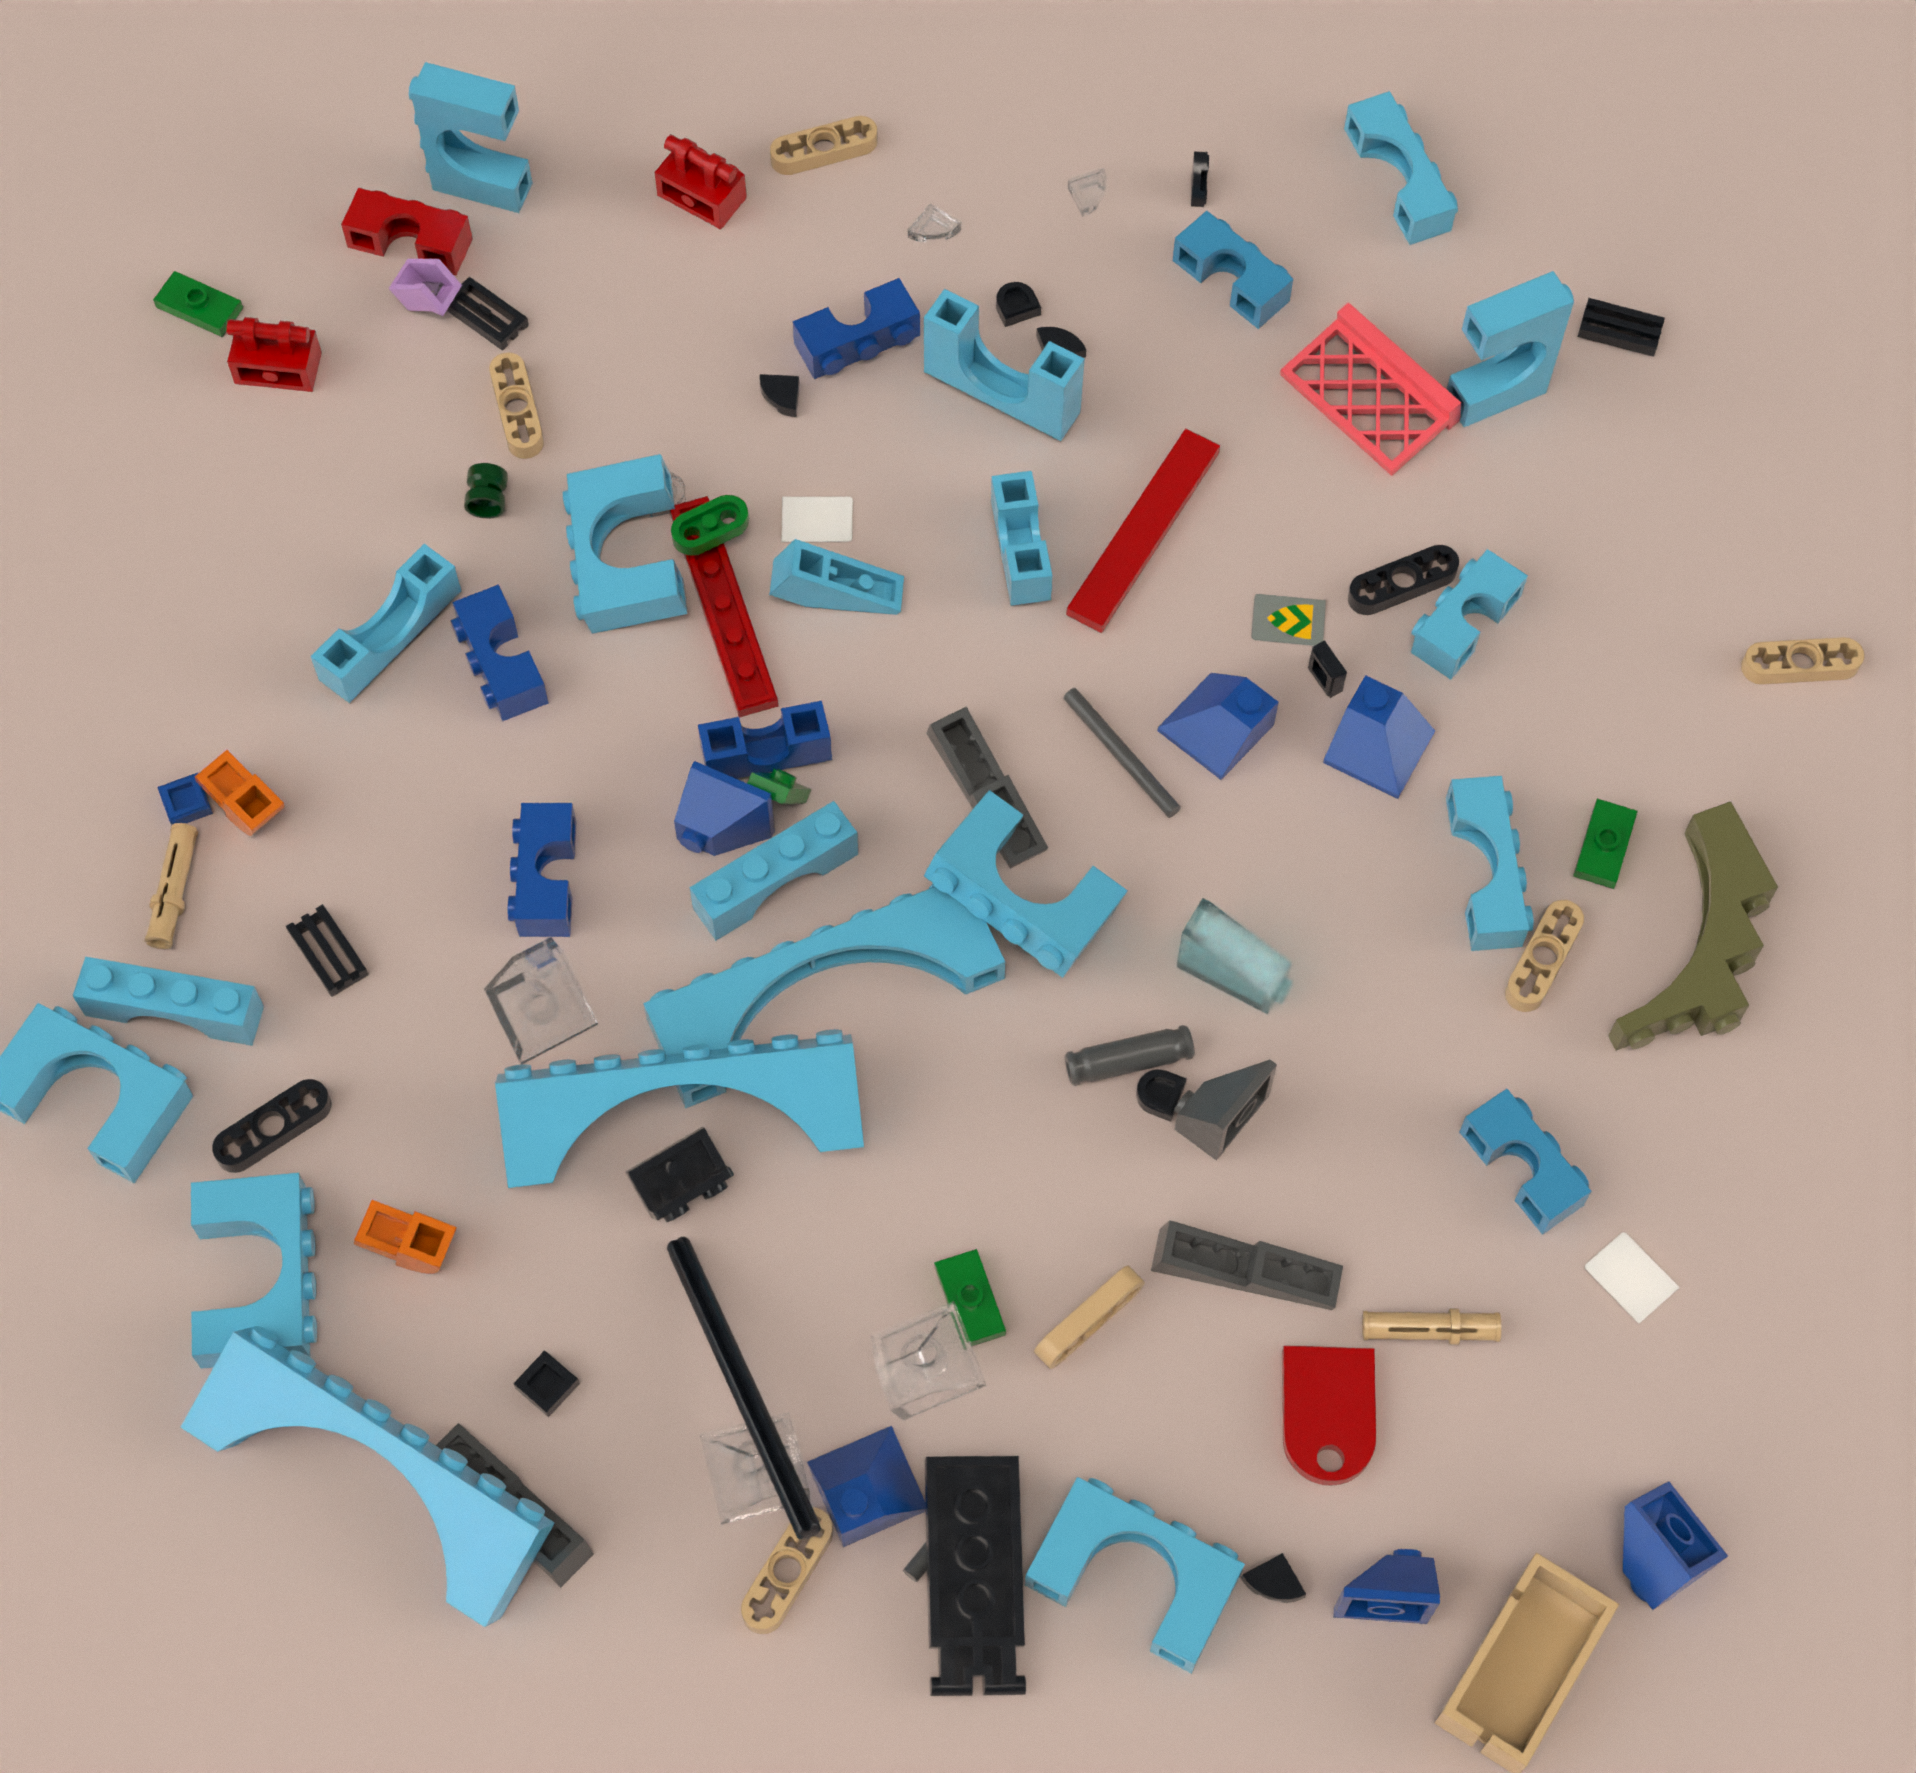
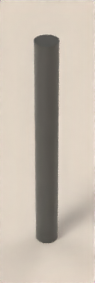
M1076 688L1070 689L1063 697L1068 705L1165 815L1171 818L1177 814L1181 806Z

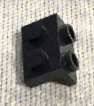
M704 1127L697 1129L625 1171L650 1217L655 1220L664 1217L666 1222H670L689 1211L690 1208L687 1203L698 1196L703 1195L706 1200L728 1187L725 1180L734 1176L731 1168L725 1165Z

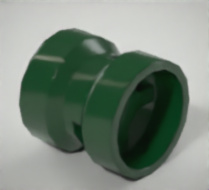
M491 463L474 464L468 469L467 485L470 487V490L465 494L464 508L469 514L479 518L491 519L499 517L504 513L506 500L502 492L507 488V471Z

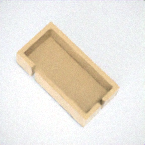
M1535 1553L1436 1719L1435 1724L1470 1747L1477 1740L1482 1742L1484 1746L1480 1751L1481 1754L1511 1773H1521L1530 1762L1619 1604L1545 1557Z

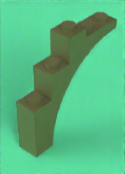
M1731 801L1694 814L1684 833L1697 863L1702 889V922L1695 951L1689 963L1669 987L1646 1005L1616 1019L1608 1035L1616 1051L1630 1046L1631 1049H1639L1651 1043L1656 1035L1667 1031L1671 1035L1678 1034L1687 1030L1693 1024H1695L1701 1036L1714 1031L1718 1035H1722L1734 1030L1741 1024L1740 1020L1749 1007V1003L1734 976L1750 970L1756 964L1755 961L1764 945L1749 917L1756 916L1770 907L1769 903L1778 886Z

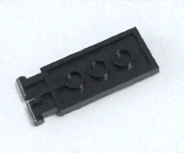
M1019 1456L926 1457L925 1504L929 1649H938L939 1677H930V1696H972L973 1677H982L984 1696L1025 1695V1675L1016 1676L1015 1649L1025 1646Z

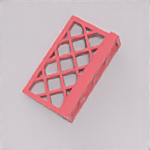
M1349 302L1337 312V319L1280 370V375L1391 476L1443 429L1447 428L1450 430L1460 421L1461 402ZM1338 335L1349 345V355H1325V345ZM1370 363L1377 370L1376 380H1353V364ZM1304 364H1320V380H1302L1295 372ZM1325 364H1348V380H1325ZM1398 388L1405 395V405H1381V389ZM1313 389H1320V395ZM1324 389H1348V405H1330L1324 400ZM1352 389H1376V405H1352ZM1409 399L1416 405H1409ZM1341 414H1348V421ZM1352 414H1376V431H1358L1352 425ZM1380 414H1404V430L1380 431ZM1409 414H1427L1435 421L1426 430H1409ZM1404 439V450L1393 460L1389 459L1380 450V440ZM1409 439H1415V440L1409 445ZM1370 440H1376V446Z

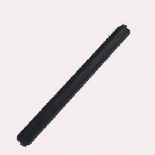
M684 1236L679 1237L677 1240H672L667 1245L671 1261L798 1539L807 1540L820 1532L819 1520L690 1240Z

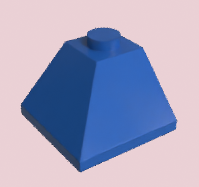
M1210 673L1158 726L1157 731L1222 780L1274 726L1279 702L1247 677Z
M1365 675L1346 708L1323 763L1399 799L1434 736L1435 729L1404 693Z
M694 761L674 819L677 840H679L682 846L692 852L701 853L704 851L716 856L772 838L775 826L771 793Z
M892 1426L807 1462L843 1547L926 1512L925 1500Z
M1669 1481L1634 1499L1625 1506L1623 1573L1630 1580L1633 1592L1642 1601L1647 1602L1652 1610L1675 1597L1728 1557Z
M1394 1550L1393 1555L1384 1556L1343 1588L1334 1606L1333 1618L1427 1624L1440 1604V1591L1434 1558L1422 1557V1552L1418 1550Z

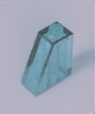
M1202 898L1182 932L1177 968L1266 1014L1269 1013L1275 1001L1280 1004L1284 1002L1293 985V981L1288 979L1292 964L1290 961L1213 903Z

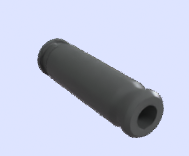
M1181 1025L1175 1030L1164 1029L1090 1046L1076 1053L1069 1051L1065 1054V1065L1070 1083L1077 1086L1083 1081L1094 1082L1176 1063L1182 1058L1189 1060L1194 1057L1195 1050L1189 1028Z

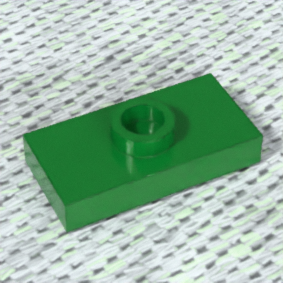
M176 271L171 274L153 299L156 308L220 337H223L227 332L228 320H235L243 310L241 300Z
M773 768L772 773L752 772L747 784L771 793L772 800L780 804L806 803L811 792L810 788L795 782L797 777Z
M1597 798L1573 877L1611 889L1615 888L1638 813L1637 810Z
M974 1249L934 1262V1268L963 1349L1005 1336L1006 1329L978 1250Z

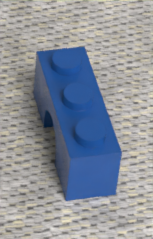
M900 278L864 292V311L867 319L859 324L847 325L835 319L829 307L792 321L794 345L814 379L824 375L836 374L848 365L860 360H870L884 350L897 345H906L914 338L920 336V312Z
M499 584L452 602L456 618L450 620L451 626L458 642L466 641L470 648V651L465 653L472 674L474 676L481 674L485 685L480 686V690L488 709L496 707L503 722L549 704L545 684L529 650L515 656H502L496 653V650L502 644L518 638L513 614Z
M822 700L781 708V717L776 723L759 729L743 727L739 717L698 724L704 765L736 779L748 777L752 772L769 773L772 772L773 768L784 770L832 760L831 737Z
M521 803L520 818L513 819V843L519 844L518 857H511L510 880L511 882H516V896L508 897L507 910L508 920L515 921L519 937H570L572 894L568 880H550L540 874L543 868L552 861L575 859L577 821L572 803Z

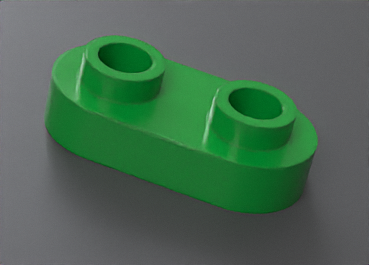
M722 495L679 515L671 526L674 547L685 555H699L741 535L749 524L746 503L737 496ZM726 518L735 519V521L728 524L722 522ZM690 535L699 536V538L695 540L686 539Z

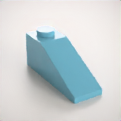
M794 539L773 559L769 595L804 607L897 615L901 612L904 576Z

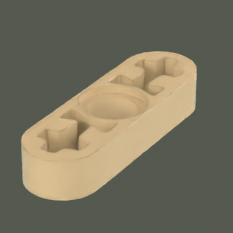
M854 116L780 136L770 146L771 166L779 174L793 175L867 155L877 146V125L869 117ZM861 132L863 137L866 138L860 139L858 135L854 134ZM841 136H843V141L846 144L841 145ZM819 140H829L834 144V147L828 151H819L814 147V144ZM804 146H807L806 155L804 154V148H802ZM789 152V155L793 157L786 158V156L782 153Z
M501 353L492 359L489 371L509 451L515 457L529 459L541 452L544 440L525 363L517 354ZM511 369L515 385L507 386L503 370ZM513 399H522L528 403L526 408L520 412H510L505 408L507 403ZM526 425L529 442L522 443L518 426Z
M1846 637L1757 642L1747 649L1741 663V670L1746 679L1755 684L1846 680L1857 674L1865 655L1862 646L1857 641ZM1796 653L1808 655L1813 661V667L1808 669L1799 668L1793 663L1792 655ZM1843 653L1844 658L1851 659L1849 664H1844L1842 658H1836L1837 654ZM1780 655L1783 656L1782 661H1778ZM1757 657L1762 658L1763 663L1769 664L1767 669H1762L1761 664L1755 662ZM1823 661H1827L1825 666L1822 665Z
M1569 900L1555 901L1549 905L1505 989L1506 1000L1515 1010L1531 1012L1542 1004L1584 923V914L1581 908L1574 902ZM1562 915L1570 918L1569 922L1564 927L1560 937L1557 938L1552 933L1557 920ZM1537 947H1548L1555 953L1556 961L1550 965L1540 964L1535 960L1533 950ZM1530 973L1537 976V979L1532 988V993H1529L1526 998L1519 994L1520 987L1525 985Z
M1129 1265L1125 1266L1048 1333L1037 1345L1034 1353L1049 1369L1055 1368L1128 1304L1143 1288L1145 1281Z
M813 1507L820 1522V1532L823 1536L821 1538L812 1536L805 1546L806 1553L812 1554L810 1559H806L799 1550L787 1547L790 1542H793L798 1548L802 1540L797 1538L790 1523L745 1595L741 1604V1613L745 1625L752 1632L769 1634L778 1629L830 1545L833 1537L832 1522L828 1514L823 1510ZM785 1558L794 1559L801 1566L799 1577L790 1583L781 1582L774 1575L776 1564ZM767 1581L773 1589L788 1595L783 1600L776 1594L770 1605L771 1611L775 1615L771 1619L764 1616L758 1622L754 1620L755 1612L751 1606L754 1603L762 1605L770 1594L769 1588L762 1587Z

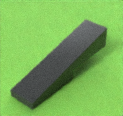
M967 706L930 724L926 734L973 809L990 790L1023 814L1011 838L999 851L1009 868L1011 869L1048 849L1046 842L1009 775L1004 776Z
M1171 1220L1159 1230L1151 1267L1153 1272L1327 1310L1336 1308L1343 1265L1263 1241H1258L1255 1245H1251Z
M459 1423L436 1445L442 1450L448 1448L458 1452L467 1459L468 1463L466 1466L480 1475L487 1473L495 1476L506 1485L505 1491L519 1500L521 1498L529 1499L545 1510L544 1516L555 1522L533 1562L560 1588L594 1555L586 1541L532 1493L515 1473Z

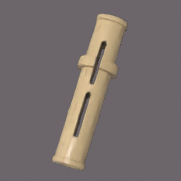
M175 823L171 826L157 893L152 895L149 903L152 914L144 941L148 946L156 949H170L172 947L177 919L179 915L183 914L185 902L182 900L195 841L199 833L196 831V827L186 823Z
M1449 1308L1448 1313L1363 1311L1362 1336L1363 1340H1448L1450 1345H1459L1460 1340L1500 1342L1501 1315L1500 1312L1460 1313L1458 1308Z

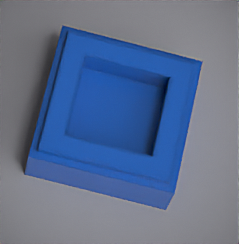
M198 772L157 787L171 826L175 823H189L213 814L206 792L195 780Z

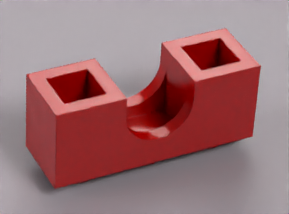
M358 188L341 223L347 248L384 257L389 245L394 240L400 237L416 238L414 244L418 259H440L455 276H457L473 240L468 216L456 210H443L428 206L418 200L408 201L389 196L387 193L379 190L370 191Z

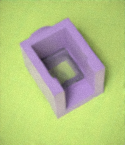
M407 259L389 287V290L408 311H432L443 316L462 285L440 259Z

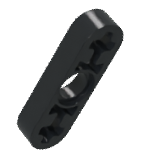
M1434 545L1360 574L1350 584L1348 593L1349 606L1358 614L1373 615L1450 584L1456 577L1459 566L1458 554L1449 546ZM1437 560L1440 565L1447 564L1446 570L1442 571L1439 566L1432 568L1433 561ZM1427 571L1426 577L1424 579L1423 573ZM1404 572L1411 575L1415 583L1410 587H1400L1394 583L1392 577L1397 573ZM1383 581V582H1384V587H1383V588H1380V587H1381V582ZM1361 589H1365L1367 593L1375 592L1374 599L1370 600L1367 595L1359 596Z
M302 1080L220 1132L212 1144L213 1155L220 1167L231 1173L242 1172L325 1119L332 1106L327 1089L317 1080ZM307 1094L316 1098L318 1105L313 1109L304 1105L302 1098ZM288 1105H290L298 1118L295 1122L292 1121L288 1111L285 1109ZM279 1116L284 1119V1127L278 1134L267 1136L260 1132V1126L266 1118ZM249 1130H252L255 1138L260 1143L256 1147L246 1133ZM233 1142L236 1146H241L240 1151L242 1154L237 1158L228 1154L227 1146Z

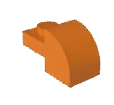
M228 750L224 751L195 776L196 782L225 811L226 817L249 836L256 833L285 807L284 802L256 774L252 775Z
M371 1200L354 1239V1245L396 1261V1266L415 1272L434 1274L438 1273L457 1227L416 1211L411 1215Z

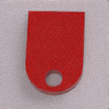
M1283 1346V1447L1292 1467L1307 1480L1321 1485H1341L1358 1477L1368 1466L1376 1446L1375 1349ZM1323 1450H1333L1340 1455L1342 1467L1335 1472L1325 1471L1319 1466L1317 1455Z

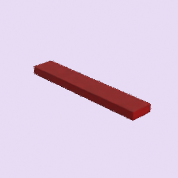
M1186 428L1184 429L1066 610L1067 616L1100 633L1104 631L1220 452L1219 444Z
M708 496L674 505L675 509L669 510L672 521L679 515L709 502ZM690 535L686 539L695 540L699 538V536ZM724 543L699 555L691 556L684 554L738 717L778 707V698Z

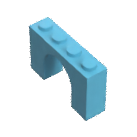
M425 62L419 76H414L411 80L408 94L409 99L413 102L415 110L414 122L419 128L421 137L420 148L424 150L426 158L425 169L429 173L432 189L519 213L533 184L528 159L482 147L469 140L459 131H468L506 141L519 113L515 85Z
M1554 271L1467 306L1461 330L1481 361L1489 357L1492 358L1454 373L1449 377L1447 390L1461 402L1460 423L1463 427L1547 393L1574 304L1570 288L1566 284L1561 283Z
M944 289L924 316V372L1059 441L1063 439L1081 413L1085 359L1049 341L1029 369V374L1016 371L999 361L982 342L979 334V306Z
M658 454L567 474L568 490L563 491V502L567 514L571 515L572 525L566 526V533L570 548L575 551V560L570 561V571L575 585L578 584L579 595L573 598L577 618L579 620L584 619L593 634L687 614L684 580L674 559L632 568H616L600 560L603 542L617 525L630 518L675 509L671 474L662 455Z
M989 790L937 851L924 877L931 881L938 890L949 894L968 908L975 917L983 919L1002 933L1008 941L1017 944L1035 957L1042 966L1054 971L1063 978L1114 913L1128 890L1095 866H1092L1072 893L1059 902L1038 904L1024 900L1014 894L1003 883L998 874L996 855L1011 838L1023 814Z
M38 1003L0 1056V1112L25 1124L51 1086L63 1075L85 1067L102 1068L114 1073L120 1080V1096L117 1105L87 1149L97 1164L135 1184L194 1097L185 1082L187 1077L171 1065L164 1064L160 1068L149 1062L150 1057L133 1045L128 1044L126 1048H123L113 1043L114 1038L97 1026L92 1025L87 1029L77 1024V1018L59 1006H55L51 1010Z
M299 1173L191 1183V1226L200 1240L254 1235L274 1242L281 1248L282 1252L280 1276L270 1292L260 1300L242 1307L191 1312L192 1357L201 1369L213 1368L234 1331L254 1326L265 1328L278 1337L277 1343L290 1352L295 1350L310 1357V1343L317 1342V1323L314 1315L309 1316V1300L316 1299V1279L314 1272H308V1257L315 1256L316 1247L313 1229L308 1230L307 1214H314L315 1202L312 1187H306Z
M1077 1477L1026 1573L1025 1586L1066 1607L1088 1564L1098 1552L1110 1545L1122 1542H1134L1150 1547L1167 1562L1175 1581L1174 1600L1152 1641L1150 1652L1192 1674L1241 1576L1245 1564L1237 1560L1239 1556L1232 1549L1219 1543H1214L1213 1546H1210L1196 1539V1532L1188 1526L1176 1521H1172L1169 1525L1154 1517L1155 1511L1146 1504L1133 1499L1127 1503L1112 1495L1114 1491L1107 1484L1094 1478H1089L1087 1482Z

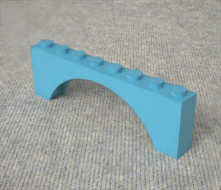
M932 884L929 889L915 895L910 893L900 895L893 899L889 905L875 911L872 909L860 911L853 915L850 921L835 927L832 925L822 926L812 932L810 937L795 943L793 941L782 942L776 945L770 953L755 959L753 957L742 958L736 961L730 969L715 975L713 973L702 974L693 979L690 985L675 991L672 989L662 990L653 995L650 1001L643 1004L646 1019L659 1049L665 1050V1055L683 1053L684 1047L698 1044L709 1045L710 1050L727 1048V1043L740 1040L756 1015L782 991L806 977L830 968L867 962L904 965L935 975L966 995L1005 979L1006 962L987 923L983 919L975 917L968 908L949 894L941 892ZM675 1085L685 1109L726 1093V1087L716 1085Z
M832 1029L817 1032L816 1038L798 1040V1035L787 1034L773 1037L771 1039L772 1043L754 1045L753 1040L743 1039L727 1043V1048L710 1050L709 1045L698 1044L684 1047L683 1053L665 1055V1050L654 1049L638 1053L639 1058L621 1060L620 1055L610 1054L595 1057L594 1063L576 1065V1060L566 1059L549 1063V1068L531 1070V1065L527 1064L506 1067L504 1069L505 1073L497 1075L495 1088L508 1188L553 1183L566 1153L579 1135L593 1121L629 1098L657 1088L674 1085H716L736 1089L760 1098L781 1110L796 1122L810 1137L819 1152L864 1147L851 1034L843 1035L842 1030Z
M254 1326L234 1331L180 1428L217 1452L237 1446L251 1436L266 1429L288 1426L321 1428L340 1433L368 1446L387 1459L405 1476L426 1505L442 1544L447 1577L446 1602L483 1627H487L501 1619L555 1522L544 1516L545 1510L529 1499L521 1498L519 1500L505 1491L506 1485L495 1476L487 1473L480 1475L466 1466L468 1463L467 1459L458 1452L448 1448L442 1450L428 1441L429 1435L421 1428L412 1424H401L390 1416L391 1410L384 1404L372 1399L364 1400L352 1392L353 1386L345 1379L336 1375L327 1376L315 1368L316 1362L308 1355L295 1350L290 1352L277 1343L278 1337L269 1330Z

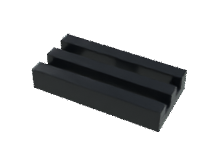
M470 276L461 284L462 287L446 310L502 351L508 346L507 341L509 339L514 340L518 336L520 328L525 330L529 326L528 318ZM469 291L477 298L482 300L484 303L489 305L491 308H493L501 315L506 317L508 320H510L511 323L508 325L499 317L491 313L490 309L485 307L483 304L477 303L475 300L466 295V293Z
M1588 298L1577 337L1654 357L1665 317ZM1589 323L1596 324V325H1600V326H1604V327H1608V328H1611L1612 330H1608V329L1600 328V327H1597V326L1589 325ZM1627 333L1634 334V335H1638V336H1642V337H1646V338H1650V340H1646V339H1642V338H1639V337L1627 335Z
M322 904L315 908L316 913L311 916L308 913L303 915L301 922L296 925L292 922L286 926V929L330 996L333 997L369 974ZM324 923L355 969L354 972L349 974L316 925ZM306 931L310 932L340 977L339 981L333 983L301 934Z

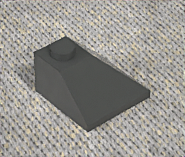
M1269 1059L1205 1081L1195 1093L1188 1090L1174 1109L1178 1113L1174 1130L1217 1161L1269 1097L1277 1064Z

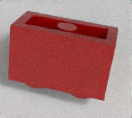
M670 134L665 140L664 148L671 151V153L654 172L657 196L721 230L747 198L745 174L736 166L726 164V159L716 153L709 155L704 149L697 147V143L690 139L683 138L681 140Z
M244 317L243 321L228 320L227 334L232 335L233 340L227 363L235 384L313 392L322 354L315 330H311L309 327L295 326L294 322L280 320L279 324L259 322L258 318Z

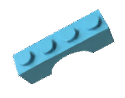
M1390 91L1348 105L1344 130L1360 158H1376L1386 161L1395 166L1406 180V186L1397 194L1393 217L1409 245L1450 232L1455 214L1458 212L1457 200L1451 191H1447L1442 183L1437 164L1430 162L1426 155L1421 136L1418 133H1414L1411 129L1404 107L1396 103Z
M423 544L396 571L394 584L387 599L367 622L352 630L339 628L310 656L319 681L350 703L461 592L455 566L426 544Z
M1502 776L1451 779L1446 795V804L1452 836L1469 841L1478 847L1488 859L1492 870L1491 882L1483 889L1471 894L1465 910L1471 951L1522 947L1528 931L1533 930L1534 921L1532 908L1530 905L1525 906L1522 893L1526 892L1527 880L1524 867H1518L1516 854L1520 850L1518 830L1516 828L1511 829L1509 816H1512L1513 813L1511 792L1504 791Z
M832 801L689 887L693 910L715 941L750 921L762 902L787 882L810 873H818L824 876L859 854L857 831L835 801Z
M86 956L73 993L78 1006L83 1014L88 1017L127 1023L129 1019L138 1016L160 1017L191 1026L211 1039L253 1046L264 1009L255 986Z

